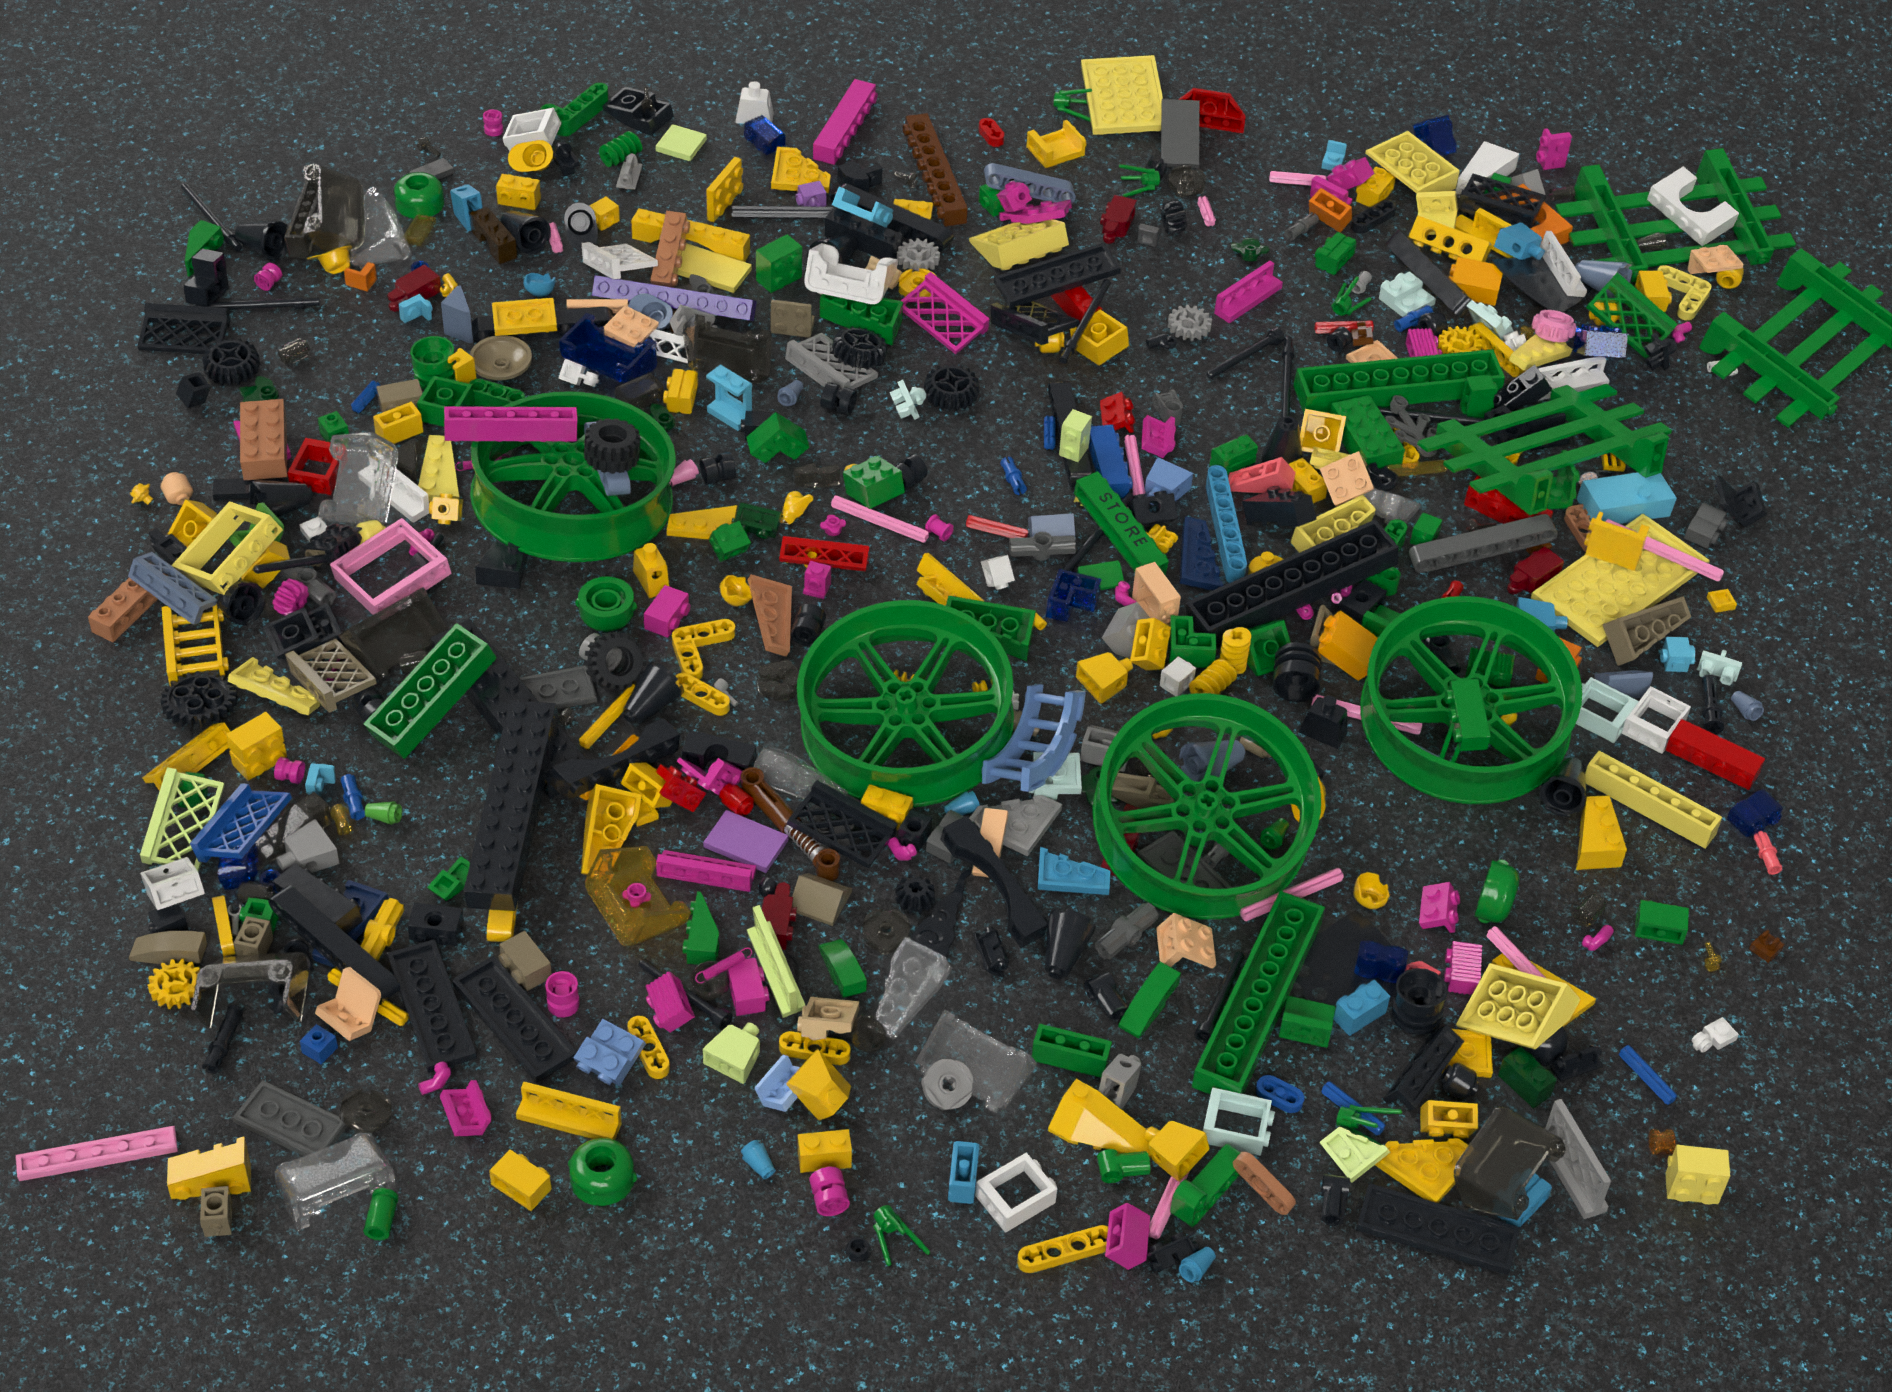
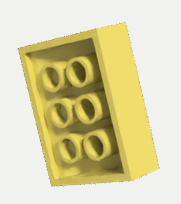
M1409 131L1366 150L1365 154L1415 193L1452 191L1456 189L1460 170Z
M1053 219L1030 224L1013 222L969 238L970 243L992 266L1001 270H1009L1015 264L1028 263L1031 258H1042L1046 256L1045 253L1058 252L1062 250V247L1069 245L1065 222Z
M1490 963L1456 1025L1459 1028L1537 1049L1570 1020L1581 999L1566 983Z

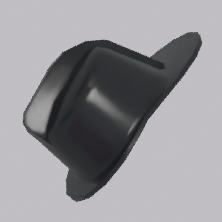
M585 203L572 204L564 214L566 237L568 243L573 248L582 250V243L590 242L595 245L598 239L596 216L594 210Z

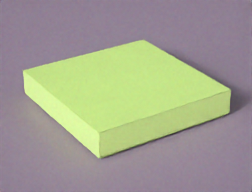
M672 124L657 143L656 151L691 161L707 140V134Z

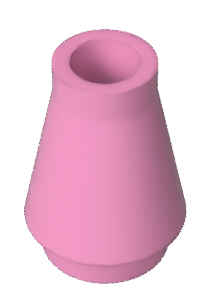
M691 459L680 463L674 469L673 476L669 482L670 485L673 487L676 484L695 479L696 475L699 474L695 463Z

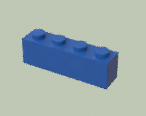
M1113 425L1091 426L1088 448L1095 472L1098 471L1103 478H1106L1112 490L1122 499L1129 493V489H1132L1133 483L1132 477L1128 476V464L1123 461L1124 451L1122 447H1119V434L1115 433Z

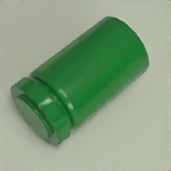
M375 1189L372 1194L363 1229L364 1234L370 1239L385 1240L390 1235L399 1199L398 1194L391 1189Z

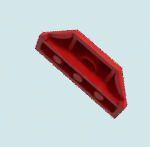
M1192 88L1178 99L1199 101V127L1244 133L1246 115L1230 93Z

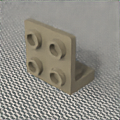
M779 300L771 301V333L811 337L815 323V316H812V305Z

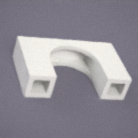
M1683 166L1654 184L1650 189L1647 200L1696 242L1704 246L1735 225L1739 212L1727 202H1723L1708 212H1695L1686 208L1681 203L1680 198L1693 190L1697 177Z

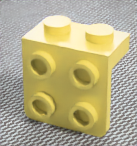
M1456 191L1417 192L1418 216L1455 229L1458 212ZM1430 232L1428 235H1436V232Z

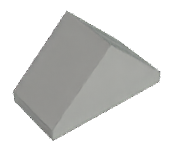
M1538 169L1510 177L1512 178L1511 185L1518 186L1524 184L1531 191L1546 195Z

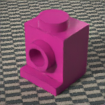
M810 561L805 571L803 594L824 599L831 585V566Z

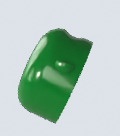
M412 172L401 177L395 184V206L397 211L403 216L423 219L432 217L442 210L444 206L443 187L435 176L425 172Z
M599 577L588 581L582 586L578 598L575 600L582 621L588 627L601 632H611L623 628L630 622L634 611L637 609L632 588L625 581L615 577Z
M1492 860L1474 914V917L1479 918V921L1482 923L1502 922L1511 911L1520 878L1517 870L1509 866L1507 861Z
M596 1138L586 1141L574 1151L571 1159L568 1161L570 1184L574 1194L583 1202L591 1205L606 1206L619 1202L628 1195L634 1182L637 1180V1174L634 1172L633 1158L629 1150L622 1143L610 1138ZM598 1165L611 1167L610 1170L605 1172L592 1171Z

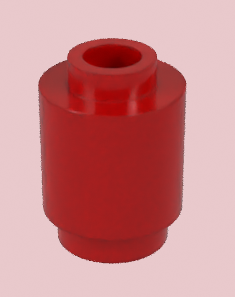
M729 783L720 791L719 798L721 802L735 814L743 816L752 811L754 799L738 785Z

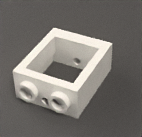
M554 108L513 115L503 136L504 145L508 148L509 152L517 144L537 140L546 141L552 146L561 121Z
M1650 686L1626 718L1622 734L1663 754L1670 735L1680 720H1687L1691 706ZM1648 707L1675 720V723L1668 732L1640 718Z
M188 857L140 873L147 895L157 910L205 894L199 873ZM165 868L169 869L167 873L163 872Z
M1026 1152L976 1182L975 1196L1006 1233L1055 1204L1057 1186L1052 1178H1048L1043 1173L1038 1161L1032 1160ZM1025 1171L1041 1192L1011 1209L994 1188Z

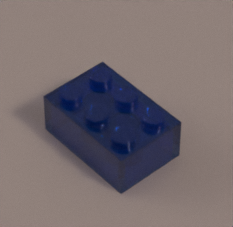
M1581 324V327H1577L1575 332L1573 351L1584 356L1626 358L1628 333L1622 332V328L1611 325L1598 327L1593 324Z

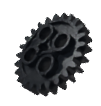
M196 671L195 676L187 673V678L178 676V682L170 681L171 686H165V692L161 693L162 698L160 699L163 714H166L168 720L172 719L173 724L180 721L181 727L188 723L190 728H193L195 724L202 728L203 723L212 726V721L214 720L220 723V717L228 718L227 712H234L233 707L237 706L236 700H238L235 684L228 682L225 675L218 677L217 672L209 675L208 671L203 675Z

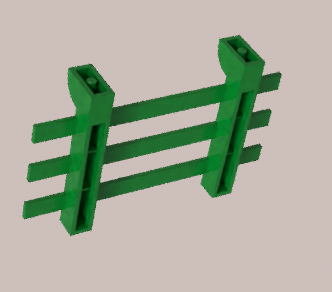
M1723 148L1705 150L1695 175L1700 185H1695L1690 193L1680 198V201L1717 197L1720 204L1727 202L1739 212L1735 225L1732 227L1738 240L1641 253L1635 238L1685 231L1670 219L1628 225L1621 210L1654 206L1647 200L1649 192L1614 196L1599 164L1581 167L1572 192L1577 200L1576 202L1561 203L1555 206L1558 214L1563 218L1593 214L1599 229L1570 232L1568 236L1573 247L1606 242L1613 257L1597 259L1596 261L1627 262L1632 266L1629 267L1632 270L1630 282H1636L1639 271H1647L1648 267L1689 262L1691 250L1702 247L1710 248L1717 247L1718 245H1727L1735 255L1746 254L1750 264L1756 265L1769 263L1774 250L1795 247L1796 245L1791 233L1767 236L1760 221L1780 219L1781 214L1776 205L1753 208L1746 193L1765 191L1767 187L1762 177L1739 180Z
M1801 248L1789 258L1776 285L1790 291L1804 285L1807 288L1754 333L1727 313L1722 312L1712 321L1699 348L1713 355L1719 354L1725 349L1730 352L1711 369L1712 372L1723 380L1743 363L1760 374L1762 377L1743 393L1755 404L1775 387L1794 399L1775 418L1789 428L1808 411L1821 420L1827 415L1832 416L1838 408L1836 404L1840 397L1832 390L1883 345L1892 349V313L1876 302L1884 294L1878 288L1870 284L1861 292L1844 279L1852 271L1846 265L1839 261L1829 269ZM1820 298L1839 311L1786 357L1767 344ZM1852 321L1871 334L1819 380H1816L1800 368L1805 361Z
M1608 384L1577 392L1569 385H1564L1552 389L1550 401L1465 427L1455 419L1438 423L1436 435L1419 440L1417 445L1426 452L1444 448L1455 457L1444 461L1443 465L1453 473L1470 468L1481 477L1470 482V486L1480 494L1497 489L1527 514L1533 515L1547 510L1553 478L1551 471L1612 453L1645 478L1662 473L1669 440L1667 435L1671 434L1672 430L1662 422L1631 431L1619 421L1644 414V410L1635 403H1630L1604 411L1593 403L1594 401L1617 395V390ZM1555 413H1565L1566 420L1569 421V423L1494 446H1489L1479 438L1489 433ZM1580 433H1585L1596 441L1595 443L1519 467L1505 458L1506 456Z

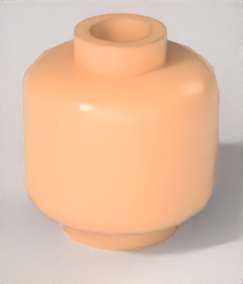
M172 472L163 478L160 487L168 503L183 505L185 499L189 500L192 496L193 489L184 474Z

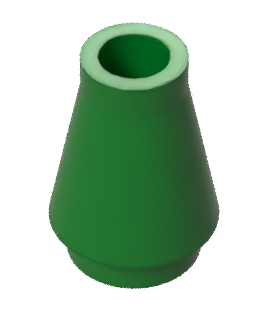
M1279 818L1275 823L1265 828L1261 832L1260 837L1262 845L1267 849L1280 847L1289 828V823L1285 819Z

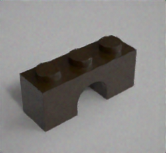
M488 207L470 213L472 233L480 242L488 241L490 254L499 264L517 258L516 239Z

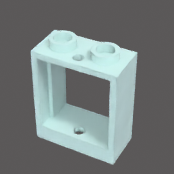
M1590 677L1586 684L1582 683V705L1576 724L1615 743L1623 731L1626 718L1639 701ZM1590 698L1619 714L1613 722H1610L1582 706Z
M1212 1087L1203 1128L1208 1144L1223 1147L1228 1143L1238 1151L1261 1156L1262 1147H1268L1271 1132L1266 1131L1267 1125L1272 1126L1275 1111L1270 1110L1272 1100ZM1218 1109L1262 1118L1258 1137L1214 1128Z

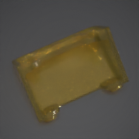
M647 846L600 849L586 877L585 885L588 894L621 945L625 947L637 945L679 927L687 922L691 911L683 901H676L670 906L652 879L651 875L656 867V859ZM633 883L643 884L646 887V892L651 894V900L644 901L637 908L631 907L630 902L622 896L623 891L627 890L628 886Z

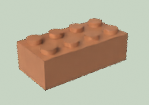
M283 399L240 402V464L244 480L287 477V417Z

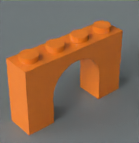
M1521 184V185H1518V186H1517V187H1521V188L1530 190V189H1529L1527 186H1525L1524 184ZM1512 193L1513 197L1520 196L1519 194ZM1506 195L1499 196L1501 200L1507 199ZM1533 198L1530 199V201H1531L1532 203H1533V202L1540 201V200H1536V199H1533ZM1524 201L1518 202L1519 205L1526 204ZM1544 202L1536 218V221L1540 224L1530 229L1541 236L1542 240L1546 231H1552L1560 245L1569 242L1570 238L1568 235L1572 232L1573 226Z

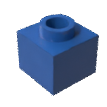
M317 1024L300 1040L302 1053L319 1064H322L338 1048L336 1036Z

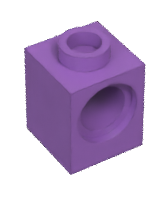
M820 181L798 185V194L795 196L798 205L826 206V191Z

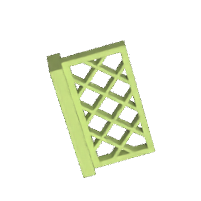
M167 767L140 853L142 863L165 865L177 858L178 860L182 859L180 856L193 850L190 845L191 840L187 834L198 828L202 830L203 825L207 824L215 815L225 784L219 781L179 773L177 769ZM181 780L191 782L194 789L182 794L179 790ZM208 786L217 788L216 795L208 800L205 799L201 790ZM198 792L203 802L191 808L186 798ZM183 801L188 810L175 816L172 811L173 805ZM206 806L210 815L199 822L194 812ZM191 814L197 824L184 830L179 820ZM176 822L181 833L169 839L165 832L166 828ZM184 836L190 846L177 852L172 842ZM167 845H170L175 853L167 859L158 857L159 850ZM196 858L194 867L199 872L201 862H198Z
M760 905L753 907L755 927L747 929V934L784 1018L802 1011L803 1006L806 1005L770 921H766Z

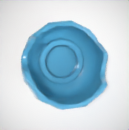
M529 273L525 276L523 284L531 295L544 297L553 291L556 278L553 277L551 280L548 273L544 276L538 273Z

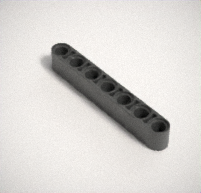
M1542 514L1418 544L1410 548L1408 555L1417 573H1425L1549 543L1557 537L1558 533L1550 516Z

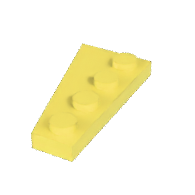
M1535 334L1511 354L1509 361L1525 371L1533 365L1538 367L1568 357L1573 349L1567 346L1566 342L1545 340Z
M429 435L418 484L428 494L429 501H433V497H440V493L453 494V499H459L451 441H445V437L440 435Z
M254 657L229 674L228 682L235 684L238 688L254 692L260 697H266L279 705L292 708L300 714L309 715L320 707V703L309 691L301 686H292L290 679L285 676L278 677L274 675L272 668L268 666L261 667L258 665V660Z

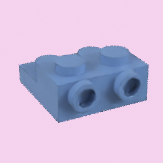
M602 1019L591 1038H585L573 1058L578 1063L576 1067L587 1074L592 1071L598 1075L597 1078L607 1085L614 1083L620 1086L646 1043L644 1040Z

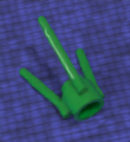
M1092 89L1060 90L1055 92L1054 107H1058L1057 111H1063L1091 122L1090 117L1066 107L1070 106V102L1088 104L1087 100L1071 98L1070 94L1092 92Z
M1119 164V168L1144 172L1139 176H1121L1122 180H1141L1142 185H1146V187L1123 194V197L1155 190V186H1159L1160 176L1159 172L1155 171V169Z
M1358 276L1355 277L1345 293L1347 283H1343L1334 303L1331 305L1337 315H1351L1353 311L1371 301V297H1368L1351 307L1352 300L1348 295L1359 280Z
M1350 1105L1349 1108L1342 1106L1338 1112L1336 1124L1355 1135H1361L1368 1138L1371 1142L1382 1145L1354 1129H1358L1360 1124L1373 1128L1378 1127L1377 1123L1361 1119L1362 1114L1358 1112L1401 1114L1402 1110L1358 1107L1355 1105Z
M890 1205L882 1206L876 1210L873 1217L877 1223L873 1225V1228L878 1235L887 1266L891 1265V1260L883 1231L892 1233L897 1229L902 1235L906 1233L925 1254H930V1250L907 1227Z

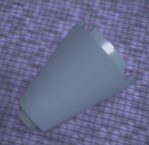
M1582 260L1575 266L1581 276L1580 280L1598 292L1602 290L1617 272L1629 283L1632 277V270L1629 269L1632 265L1627 262ZM1607 289V297L1615 298V295Z
M1229 740L1221 741L1210 775L1220 776ZM1237 740L1234 741L1226 772L1244 759L1245 748ZM1216 741L1193 742L1185 744L1181 748L1179 756L1180 759L1183 758L1184 762L1181 769L1192 781L1199 782L1204 779Z

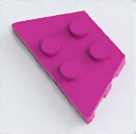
M1071 200L1054 203L1052 201H1043L1038 206L1027 204L1020 211L999 212L1000 221L1011 219V222L1030 224L1062 218L1072 208Z

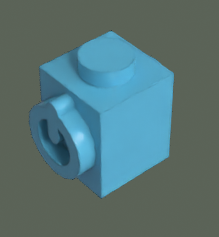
M1666 637L1663 648L1660 651V661L1664 662L1665 671L1687 672L1689 665L1695 664V648L1689 644L1688 637Z

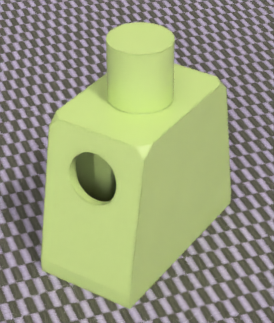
M747 1023L741 1030L733 1025H728L703 1048V1064L744 1084L760 1052V1040L756 1037L759 1033L758 1027L753 1023Z

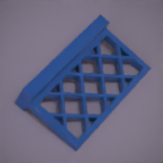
M240 784L190 842L198 862L206 863L211 857L242 859L292 799L290 793L252 791L249 784ZM240 836V838H237V839H235V840L230 841V842L227 843V841L232 840V839H234V838ZM240 846L238 850H233V848Z

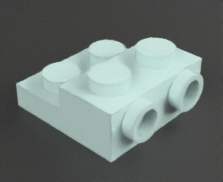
M1410 271L1406 274L1399 273L1391 282L1386 280L1380 287L1379 299L1402 317L1406 316L1408 312L1412 310L1417 311L1426 305L1431 307L1435 305L1436 301L1435 297L1422 288L1423 281Z
M1473 300L1468 303L1467 308L1475 323H1483L1502 341H1505L1504 335L1514 332L1511 327L1512 322L1505 316L1501 318L1497 315L1498 312L1491 305L1486 306L1482 302L1477 304Z
M1033 752V762L1043 753ZM1069 753L1057 773L1053 777L1049 776L1043 786L1029 791V793H1034V796L1044 795L1052 800H1057L1058 794H1081L1080 754Z

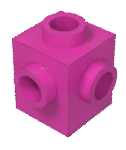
M1009 182L1004 186L1005 189L997 194L1006 212L1020 211L1027 206L1026 203L1032 200L1029 188L1021 182Z

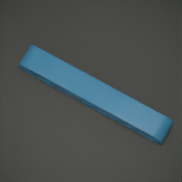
M1214 465L1208 469L1206 491L1225 579L1228 583L1245 577L1247 560L1227 471L1222 466Z

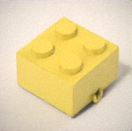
M1676 1145L1673 1155L1668 1156L1667 1199H1675L1681 1202H1702L1708 1205L1719 1204L1730 1178L1728 1150Z

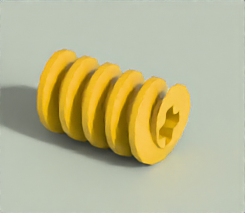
M1236 627L1224 632L1220 658L1228 661L1234 667L1237 674H1242L1247 666L1251 633L1247 628Z
M1219 658L1189 683L1190 693L1219 695L1221 691H1224L1227 686L1237 679L1236 670L1228 661Z

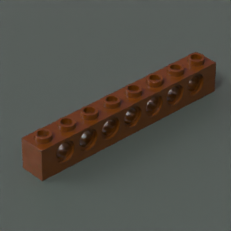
M928 113L906 116L905 124H903L904 136L907 135L908 146L912 147L913 158L917 159L918 170L922 171L923 182L927 183V192L932 196L933 206L937 208L938 219L942 220L944 226L966 224L967 205Z

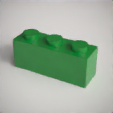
M1478 679L1451 681L1449 689L1445 691L1446 704L1450 705V723H1454V742H1458L1459 751L1487 750L1491 735Z
M1039 1024L1033 1042L1031 1061L1102 1078V1073L1109 1063L1112 1041Z

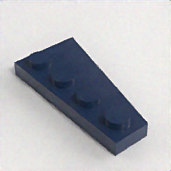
M1186 516L1184 518L1179 584L1213 591L1222 587L1223 582L1219 578V567L1216 566L1214 560L1216 556L1214 550L1211 549V538L1207 523L1204 520Z
M348 880L345 885L344 897L349 900L353 899L358 903L361 908L359 912L363 922L347 934L356 941L365 930L369 920L375 918L384 900H388L389 897L386 892ZM314 948L312 952L314 961L333 968L335 967Z

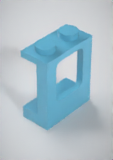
M838 188L832 203L833 206L886 228L892 221L893 209L876 201L872 212L857 207L860 196L844 188Z
M720 364L706 375L707 379L715 383V400L707 406V412L739 431L741 429V419H745V412L752 411V383ZM728 392L735 395L736 397H739L741 394H743V402L734 398Z

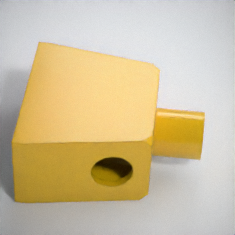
M647 543L644 547L636 549L634 551L633 571L649 599L656 597L664 585L669 586L666 562L653 543Z
M1107 652L1077 662L1076 678L1102 704L1126 687L1128 672L1133 669V665L1129 658L1118 661L1112 653Z
M1169 1121L1161 1130L1151 1126L1147 1129L1144 1136L1145 1140L1149 1142L1148 1147L1152 1160L1179 1182L1210 1149L1205 1132L1175 1121Z

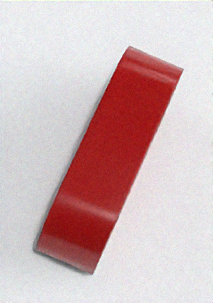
M991 118L981 119L979 121V133L985 141L993 147L1003 145L1004 132Z

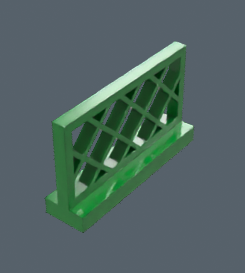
M1618 272L1586 306L1589 311L1645 359L1649 356L1646 354L1641 342H1651L1652 329H1655L1662 335V337H1659L1662 341L1678 325ZM1606 290L1611 291L1615 298H1607ZM1595 302L1604 303L1605 310H1599L1594 306ZM1608 303H1616L1618 311H1610ZM1621 303H1625L1631 311H1623ZM1611 315L1619 316L1620 323H1614L1611 320ZM1624 316H1632L1633 324H1625ZM1637 316H1640L1646 324H1638ZM1626 328L1634 329L1635 337L1629 336ZM1639 329H1647L1648 337H1640Z

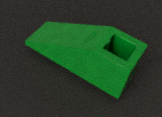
M200 220L190 230L185 255L188 277L194 274L192 257L202 249L216 251L224 243L220 226Z
M697 891L696 901H691L690 915H693L692 920L687 921L686 934H689V938L684 939L683 954H687V964L713 966L717 964L719 953V931L702 893Z

